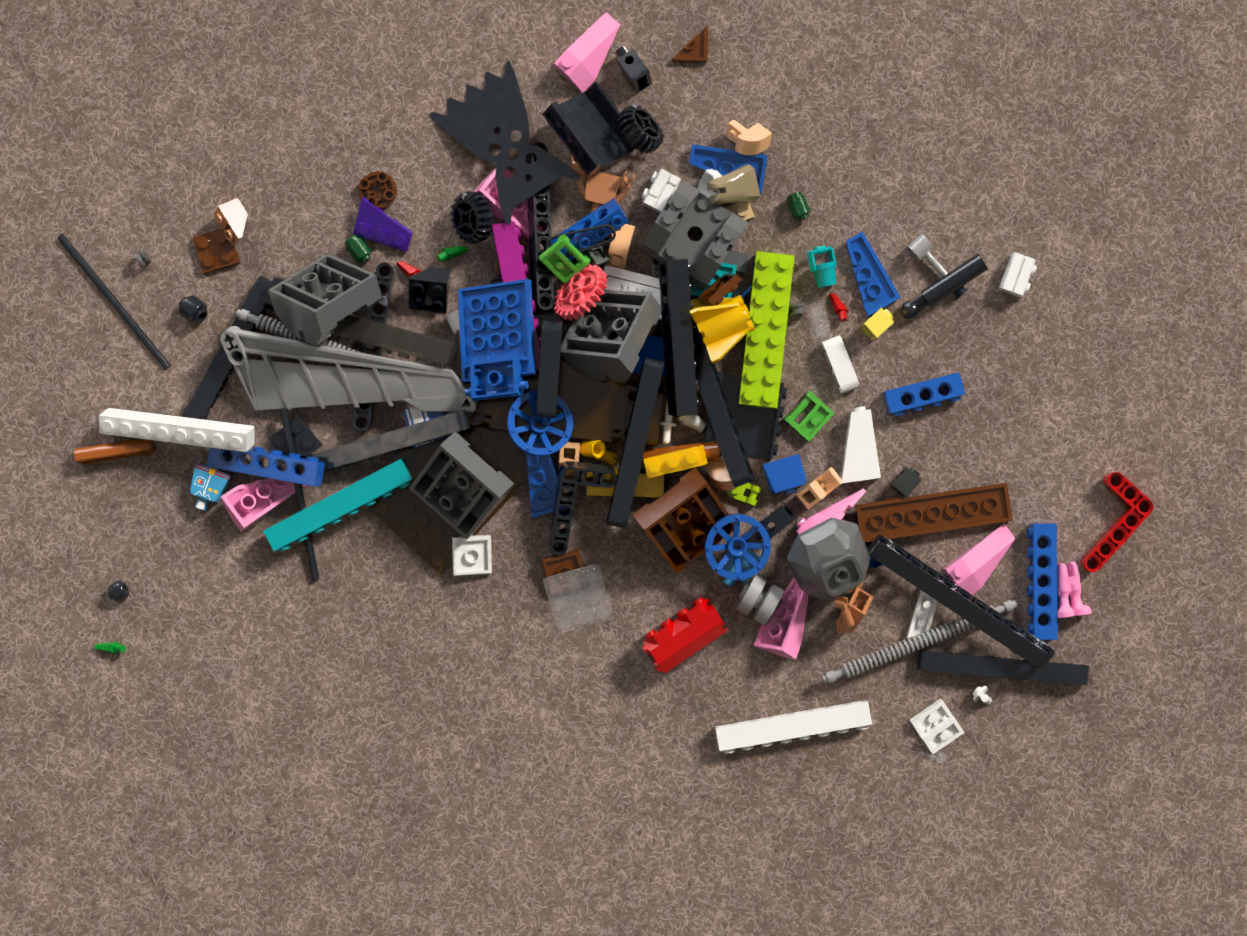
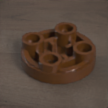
M381 171L371 172L359 182V197L361 200L365 197L372 205L382 210L389 207L395 201L397 186L392 177L387 173Z

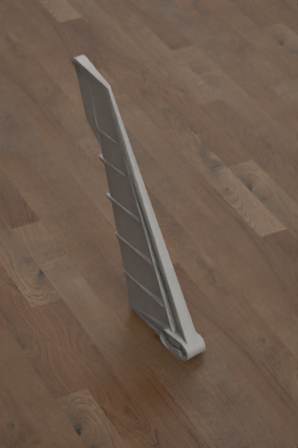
M237 326L229 327L220 337L227 357L233 364L255 410L283 408L291 410L292 408L320 406L323 409L328 405L354 404L355 407H359V403L388 402L389 406H393L392 401L403 400L421 411L466 410L473 412L477 408V401H473L471 396H466V386L453 370L324 345L314 346L308 342L241 330ZM236 351L241 352L242 355H243V358H240V357L237 355ZM251 353L262 354L264 360L250 359ZM271 356L299 359L300 363L272 361ZM306 360L335 363L336 366L308 364ZM342 364L369 367L373 370L343 367ZM379 369L394 370V371H401V372L381 371V370H379ZM466 398L470 402V406H462Z

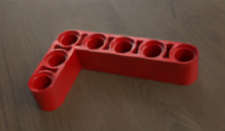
M1119 472L1108 473L1105 475L1103 482L1105 487L1128 508L1082 558L1080 564L1086 572H1097L1153 511L1152 501ZM1112 476H1115L1118 480L1116 486L1110 483ZM1126 489H1130L1132 492L1130 499H1127L1124 495ZM1141 502H1144L1146 504V510L1144 512H1141L1139 510V504ZM1128 516H1131L1133 518V524L1131 526H1128L1126 524V518ZM1115 530H1118L1121 535L1117 541L1113 538ZM1103 544L1108 548L1107 553L1104 555L1100 552V547ZM1090 558L1095 561V566L1092 569L1087 566V561Z

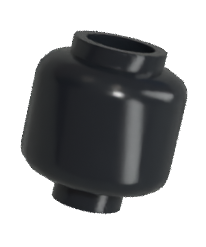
M197 296L184 297L179 303V314L189 323H201L207 317V305Z

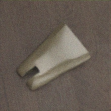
M748 164L707 183L708 191L713 189L720 191V193L709 196L711 204L755 203L760 197L755 168Z

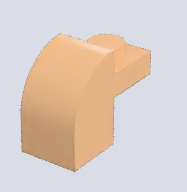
M732 120L728 123L726 137L736 144V152L743 155H757L769 148L772 133L759 123L747 130L737 121Z
M625 224L616 230L615 239L610 243L608 252L611 260L606 265L625 270L635 226Z
M567 442L560 449V466L566 461L579 462L580 442ZM567 470L565 475H571L574 471Z
M723 459L722 461L708 462L704 465L711 483L716 488L724 491L736 489L730 479Z
M831 467L796 495L809 510L827 494L841 485L843 481Z

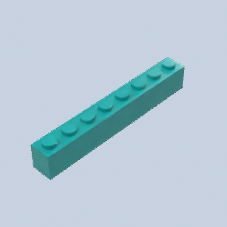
M399 459L267 528L263 532L273 551L279 549L282 552L291 547L289 543L295 540L299 543L307 539L306 534L312 531L316 534L324 530L325 524L329 522L331 525L338 523L342 520L341 516L346 513L348 516L359 512L358 507L362 505L368 507L376 503L375 498L381 495L385 498L393 494L392 489L398 486L400 490L410 485L409 481L413 478L403 459Z

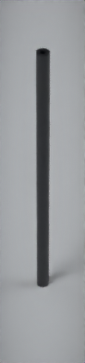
M60 234L57 239L165 370L168 369L171 364L66 236Z
M288 409L280 410L289 456V453L296 454ZM294 483L300 512L306 509L302 484ZM310 532L306 534L308 538L304 541L312 580H317L320 578Z

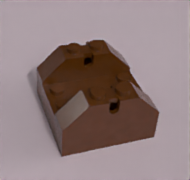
M693 468L681 477L677 485L650 505L647 503L632 514L676 574L705 553L704 544L708 531L716 521L729 515L712 488L696 468ZM734 522L722 527L728 535L733 532ZM718 532L714 537L712 545L717 544L723 539Z

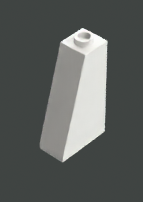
M865 406L854 408V412L849 414L841 471L843 483L881 478L871 409L866 410Z

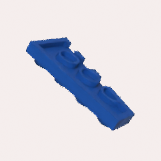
M692 144L689 164L704 170H717L722 176L746 164L751 165L755 168L759 191L762 194L768 155H743L735 150Z
M863 231L845 241L866 317L900 299V295Z
M540 436L536 437L532 447L545 448ZM526 453L531 518L553 512L558 474L551 455L533 456ZM562 506V507H560L559 510L564 509V508H568V507H567V506Z

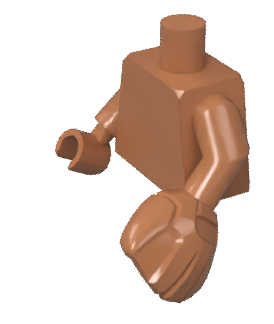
M571 154V166L581 178L577 180L580 195L585 198V203L592 204L590 213L613 198L619 204L627 196L631 186L630 183L634 180L635 174L632 175L631 179L626 177L627 171H625L622 177L599 171L587 176Z
M863 582L852 591L849 599L837 596V600L834 601V607L841 608L835 622L837 625L836 630L840 634L852 633L865 616L873 599V596L861 589Z

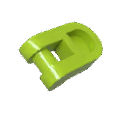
M747 483L735 487L736 489L726 491L730 497L756 506V498L762 488ZM745 489L751 490L749 497L743 495Z

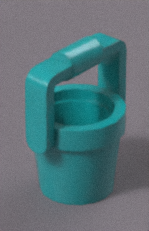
M823 245L808 251V264L810 271L813 272L817 287L821 288L837 284L835 272L837 264L833 247H825ZM827 251L829 262L816 265L814 254L818 255Z

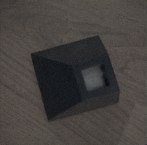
M430 267L410 276L409 309L447 313L451 269Z

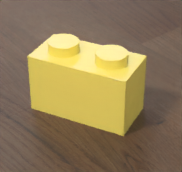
M880 308L860 328L874 341L894 323L892 320L893 316L887 309L883 310Z

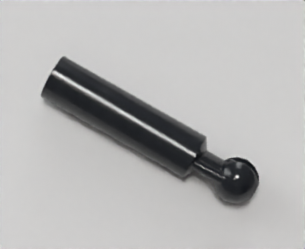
M977 253L922 290L921 295L912 301H906L901 307L902 315L906 319L916 318L920 311L928 306H934L988 270L987 265Z

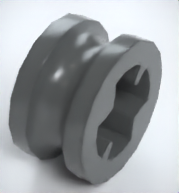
M141 248L138 254H133L144 268L147 263L152 262Z
M805 303L789 306V310H791L789 315L796 316L807 313L804 310Z

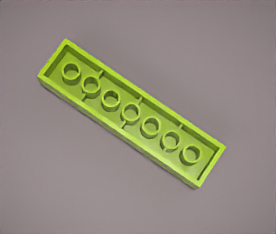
M760 251L755 253L749 302V318L752 320L755 330L747 333L745 337L738 399L739 406L776 410L778 407L795 255Z

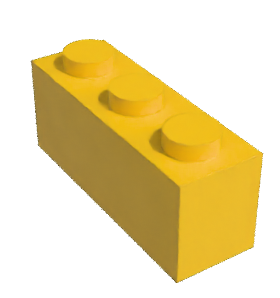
M703 445L643 459L648 478L703 466L708 463Z

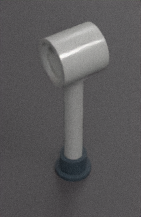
M920 234L907 246V250L918 261L925 258L938 274L943 277L948 272L930 253L934 248L933 244L926 236ZM962 286L953 292L957 296L956 299L960 298L968 288L965 289Z

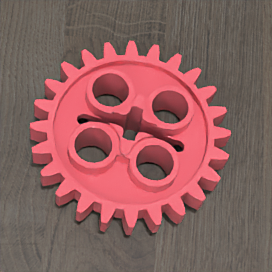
M589 264L588 267L574 274L566 284H560L562 288L556 291L558 295L554 297L556 300L554 302L556 313L564 320L569 319L570 321L573 318L577 320L579 315L583 317L586 311L589 313L591 307H596L595 302L601 301L599 297L605 294L603 290L607 288L606 283L608 282L605 272L599 266Z

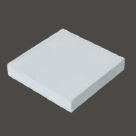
M491 535L470 536L468 539H465L463 536L452 537L454 576L492 574Z

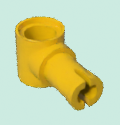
M584 440L580 445V453L584 457H593L597 460L606 461L611 465L616 462L612 457L617 458V454L607 450L602 441Z

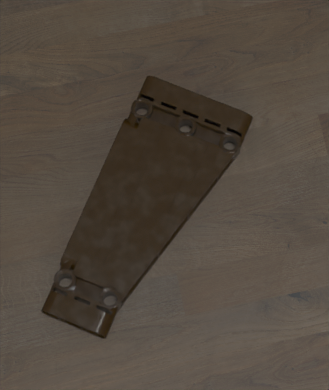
M457 329L452 370L462 381L460 330ZM560 360L558 396L565 401L572 413L573 430L570 438L624 443V432L628 429L634 403L629 400L628 395L632 391L636 392L637 388L625 383L613 382L611 378L608 381L595 380L572 368L566 361ZM539 374L523 377L524 381H527L529 385L528 389H524L523 394L538 390ZM463 383L466 388H471V384ZM658 391L646 441L648 446H657L663 391ZM520 396L477 401L478 404L475 411H467L470 426L508 431V412L512 404ZM466 398V400H465V402L463 403L462 406H470V405H471L470 402H468V404H467V398ZM527 400L518 409L533 417L529 401ZM558 406L556 415L562 413ZM447 411V414H451L458 411ZM475 412L481 414V420L478 423H474L471 420V416ZM515 415V428L529 424ZM565 419L551 423L549 426L565 431ZM536 422V426L540 428L541 424ZM530 430V431H526V432H522V433H529V434H531L532 432H531V430ZM545 431L547 436L559 437Z

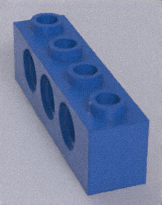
M613 198L560 234L605 224L611 225L616 231L627 224L629 220L616 199ZM608 227L568 235L567 237L577 250H581L595 245L613 233V231ZM558 238L552 240V245L557 242ZM565 247L560 250L564 255L570 253ZM572 255L567 258L571 261L575 257Z
M960 372L883 392L888 415L894 414V417L904 415V410L912 409L913 412L923 410L924 405L931 404V407L942 405L943 400L949 399L951 403L961 400L960 396L965 395ZM940 385L947 388L945 396L940 395L938 392ZM921 390L928 392V400L925 401L920 398ZM903 395L909 396V405H904L901 402Z

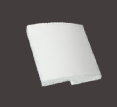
M941 698L909 720L932 754L964 734L957 720Z

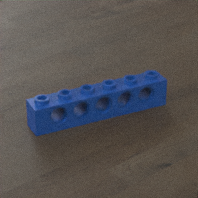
M209 447L208 467L314 487L322 485L325 463L319 462V458L307 457V459L300 458L301 455L289 453V456L282 455L283 452L278 450H271L270 453L265 452V448L253 447V449H249L247 452ZM229 451L232 453V460L228 458ZM247 455L250 456L249 464L246 462ZM265 458L268 460L267 467H265L264 465ZM283 461L286 463L285 471L281 467ZM301 464L305 469L303 474L299 470Z
M1030 524V527L1027 528V539H1030V547H1027V558H1030V566L1027 567V576L1030 577L1027 595L1031 597V604H1028L1027 613L1028 616H1031V624H1028L1027 631L1039 640H1058L1057 524ZM1041 537L1046 542L1043 548L1037 545V541ZM1040 557H1044L1046 561L1045 566L1042 568L1037 563ZM1040 576L1046 579V583L1042 587L1037 582ZM1041 595L1046 598V603L1043 606L1038 604V598ZM1040 615L1046 617V622L1043 625L1038 623Z

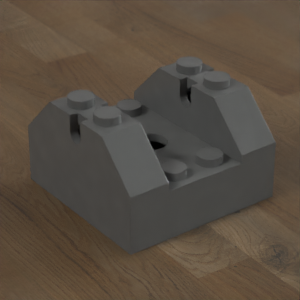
M683 181L654 222L642 242L640 250L656 261L675 258L688 259L690 265L689 282L705 291L749 222L735 213H731L719 204H711L710 198L700 193L698 189L686 181ZM696 227L697 230L702 232V238L699 241L689 239L688 230L690 228Z
M326 254L268 290L275 313L290 333L300 339H305L306 342L314 346L321 344L332 335L338 321H342L349 314H354L358 317L365 316L382 299L376 274L330 254Z
M604 289L605 294L599 297L601 301L595 302L596 307H591L590 312L586 311L583 317L579 315L577 320L574 319L561 344L560 355L572 368L595 380L608 381L611 378L613 382L626 383L640 358L638 354L647 336L654 329L663 308L651 293ZM615 331L618 337L614 340H609V335Z
M454 432L438 447L409 489L465 539H468L501 504L505 496L515 486V483L501 471L496 472L470 449L472 446L457 432Z

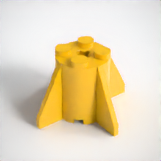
M741 295L734 298H724L716 306L701 305L697 299L691 300L693 310H690V314L703 336V341L712 363L721 360L745 334L755 330L754 324L749 318L750 313Z

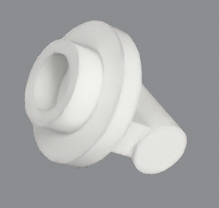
M977 687L972 694L974 696L973 701L977 702L981 698L985 704H991L992 699L985 694L988 687Z

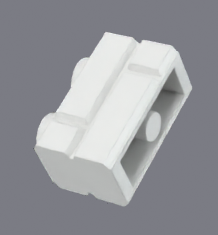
M664 169L654 172L650 180L653 184L650 189H645L641 197L644 199V206L659 214L665 209L681 182L679 177Z
M1013 252L1008 261L999 291L1019 298L1023 294H1027L1030 288L1028 280L1030 276H1034L1037 268L1034 265L1036 260Z

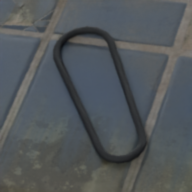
M605 224L564 234L568 236L604 227L612 229L613 236L610 240L578 250L581 253L612 242L615 239L616 231L611 225ZM563 234L550 237L546 242L545 250L548 249L551 240L559 238ZM569 253V254H567V255H565V256H566V257H569V256H572V254Z

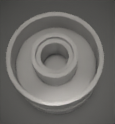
M754 575L750 582H747L738 597L740 600L735 609L748 615L753 607L756 608L753 620L765 625L777 607L784 590L772 584L765 592L763 590L766 580L758 575Z

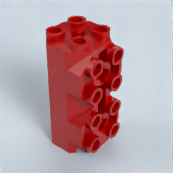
M699 597L692 602L694 606L688 610L684 607L676 613L677 618L672 621L668 618L660 624V629L657 631L652 629L644 635L646 639L643 640L644 645H642V648L648 657L650 655L654 657L655 661H653V664L659 673L661 671L664 673L668 672L729 631L727 626L722 627L725 623L713 605H707L709 602L708 598L703 599Z

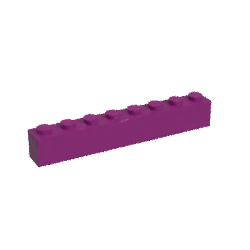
M515 221L510 222L509 226L506 223L492 225V235L502 283L526 279L528 267L527 263L523 264L522 257L525 256L524 247L519 245L518 240L521 238L520 227H516ZM532 300L533 312L536 311L534 300ZM533 315L536 374H539L541 337L537 336L536 331L539 330L538 318L534 319Z

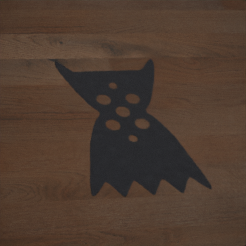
M507 61L505 66L504 78L486 72L485 90L467 84L465 103L450 97L447 99V115L436 112L429 114L466 149L478 157L496 164L497 191L502 214L508 226L511 222L514 207L560 177L566 176L577 180L581 179L571 167L557 157L529 143L527 111L514 70L509 61ZM496 127L501 129L499 134L494 133ZM515 130L520 131L522 134L521 139L517 142L510 139L511 132ZM493 144H498L501 147V151L497 155H492L489 152V148ZM512 148L517 149L519 152L518 157L514 160L507 157V152ZM529 153H534L537 157L536 162L533 164L525 162V156ZM507 167H513L516 170L512 178H507L504 175V170ZM530 174L532 176L531 181H526L525 176Z

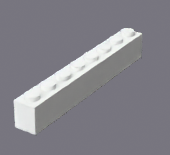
M108 408L99 415V434L247 452L255 444L254 426L113 408Z
M862 700L715 726L719 751L727 754L735 752L736 748L741 747L743 750H750L754 748V745L761 744L762 747L773 745L775 741H780L783 744L792 742V738L799 737L800 740H806L815 734H818L819 737L828 736L832 731L846 733L849 732V728L856 727V730L867 729V725H871L872 721L868 701Z

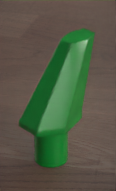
M465 246L442 248V253L437 255V259L439 262L447 258L452 259L467 252L468 249Z
M118 642L95 645V649L113 654L123 653L126 650L125 645H121Z

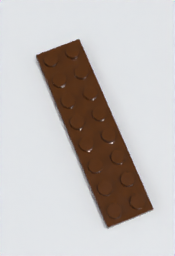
M1007 483L855 505L857 524L865 543L873 542L878 534L888 539L1013 521Z

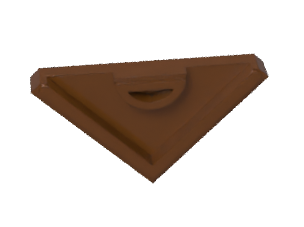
M705 27L672 58V62L707 63L708 27Z

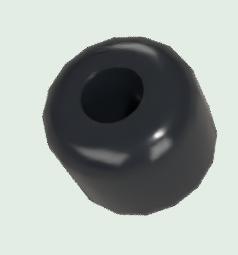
M118 580L108 587V596L110 599L120 602L129 596V589L123 581Z

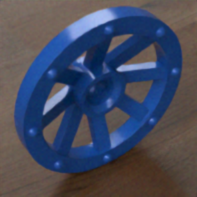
M533 390L521 395L512 404L507 415V430L513 443L523 452L533 456H547L556 453L568 442L573 430V417L568 405L559 396L557 398V406L562 413L557 414L556 419L536 417L537 406L535 398H538V390ZM527 400L529 401L533 417L518 409ZM515 415L529 424L515 428ZM565 419V431L549 426L551 423ZM536 422L541 424L540 428L536 426ZM531 430L532 433L526 444L518 434ZM545 431L561 437L560 441L551 446ZM537 435L540 436L545 448L532 447Z
M731 514L719 519L712 525L706 535L704 550L709 565L716 573L727 579L744 580L759 573L766 565L770 556L771 542L766 529L759 521L748 515ZM734 522L733 537L722 529L723 526ZM740 522L751 524L752 527L740 537ZM757 530L763 543L745 542ZM717 532L727 541L725 544L712 545ZM735 543H739L738 548H733ZM747 549H763L760 559L756 561L747 552ZM728 550L717 564L712 551ZM732 555L734 556L735 572L723 569ZM742 555L753 565L752 568L741 572L740 556Z

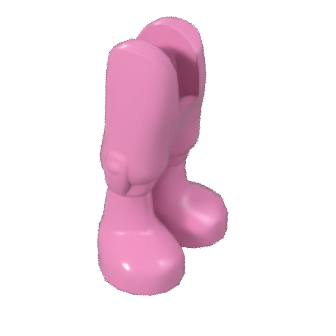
M1069 562L1067 567L1064 563L1057 564L1058 618L1092 614L1091 608L1083 605L1081 602V583L1076 562ZM1069 594H1070V598H1071V607H1070V605H1069V600H1068Z

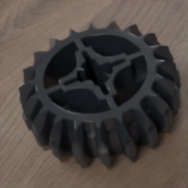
M635 104L625 107L617 117L618 128L621 130V135L626 138L625 140L630 145L634 146L635 150L639 149L641 153L648 154L659 148L663 142L664 135L659 127L660 124L651 116V113Z
M474 191L457 195V198L453 199L454 204L451 205L452 211L450 212L452 215L451 221H453L452 228L456 229L455 234L459 235L460 240H464L465 243L475 244L486 240L491 236L492 224L495 223L492 220V216H494L491 212L492 207L488 205L489 200H485L484 195Z

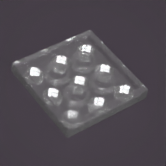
M599 563L543 578L559 634L614 619Z

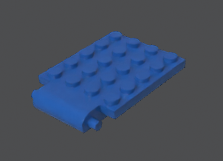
M524 279L458 289L462 382L465 384L471 383V388L465 389L466 396H471L473 401L521 396L524 389L529 387L528 382L524 381L523 376L536 375L531 280Z

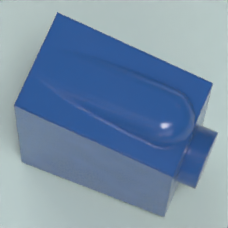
M800 454L762 465L771 493L784 491L787 494L796 491L795 487L804 485L807 482Z

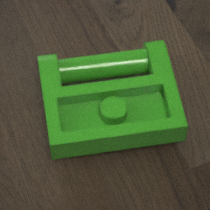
M565 234L561 235L557 242L539 256L540 260L564 284L590 263V259L586 255L583 256L569 242V238ZM563 247L578 260L575 265L560 251Z
M810 391L805 394L806 397L789 416L786 415L783 418L786 423L808 442L835 414ZM813 402L816 406L799 424L796 423L794 420Z

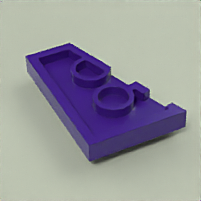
M363 197L353 234L407 252L413 232L397 220L390 218L383 213V210L378 207L376 208L369 200Z

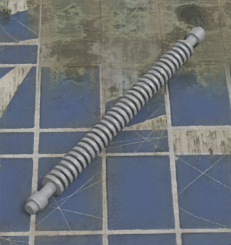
M238 309L236 312V317H239V320L255 323L257 329L265 330V332L276 336L279 335V337L306 342L305 339L292 335L281 321L278 322V320L268 316L264 317L263 314H260L258 317L244 309ZM326 339L321 344H319L334 348L361 352L355 349L352 350V348L348 347L347 349V346H343L342 344L338 345L337 342H334L332 340L329 341V339ZM362 367L363 369H366V368H367V369L373 370L372 368H369V367ZM379 369V370H381V371L401 372V371H394V370Z
M1008 600L1003 602L1001 606L994 608L990 605V607L1001 614L1014 611L1017 604L1015 600ZM962 617L957 618V621L952 620V622H948V625L945 623L943 626L934 627V630L929 629V631H925L926 635L922 632L920 635L917 634L916 638L912 636V641L910 638L902 640V643L901 641L897 642V644L894 643L893 647L889 645L888 648L879 649V652L877 650L874 653L871 652L870 656L866 654L865 657L856 658V661L854 659L851 662L848 661L847 665L843 663V668L834 672L833 670L828 671L822 678L825 683L829 682L830 684L837 681V678L845 675L847 678H850L851 675L853 677L855 672L857 675L860 674V671L861 673L865 672L864 668L868 671L869 667L870 669H873L874 666L878 667V663L879 665H883V662L886 664L888 661L891 662L892 658L893 660H896L897 657L901 658V654L906 656V653H913L915 649L918 651L920 648L923 649L924 646L928 647L929 644L933 645L938 643V641H943V639L946 640L947 637L956 636V633L959 635L961 632L969 631L970 628L974 629L975 626Z

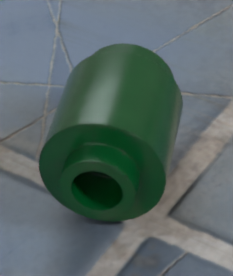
M801 191L787 197V204L793 219L802 221L809 218L808 214L811 213L805 195H802Z
M354 235L344 243L346 250L357 264L360 262L364 264L371 259L372 251L361 237L358 238L357 235Z

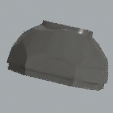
M832 517L798 534L787 556L799 588L809 595L827 601L837 600V596L844 597L860 585L866 577L870 560L869 552L858 525Z

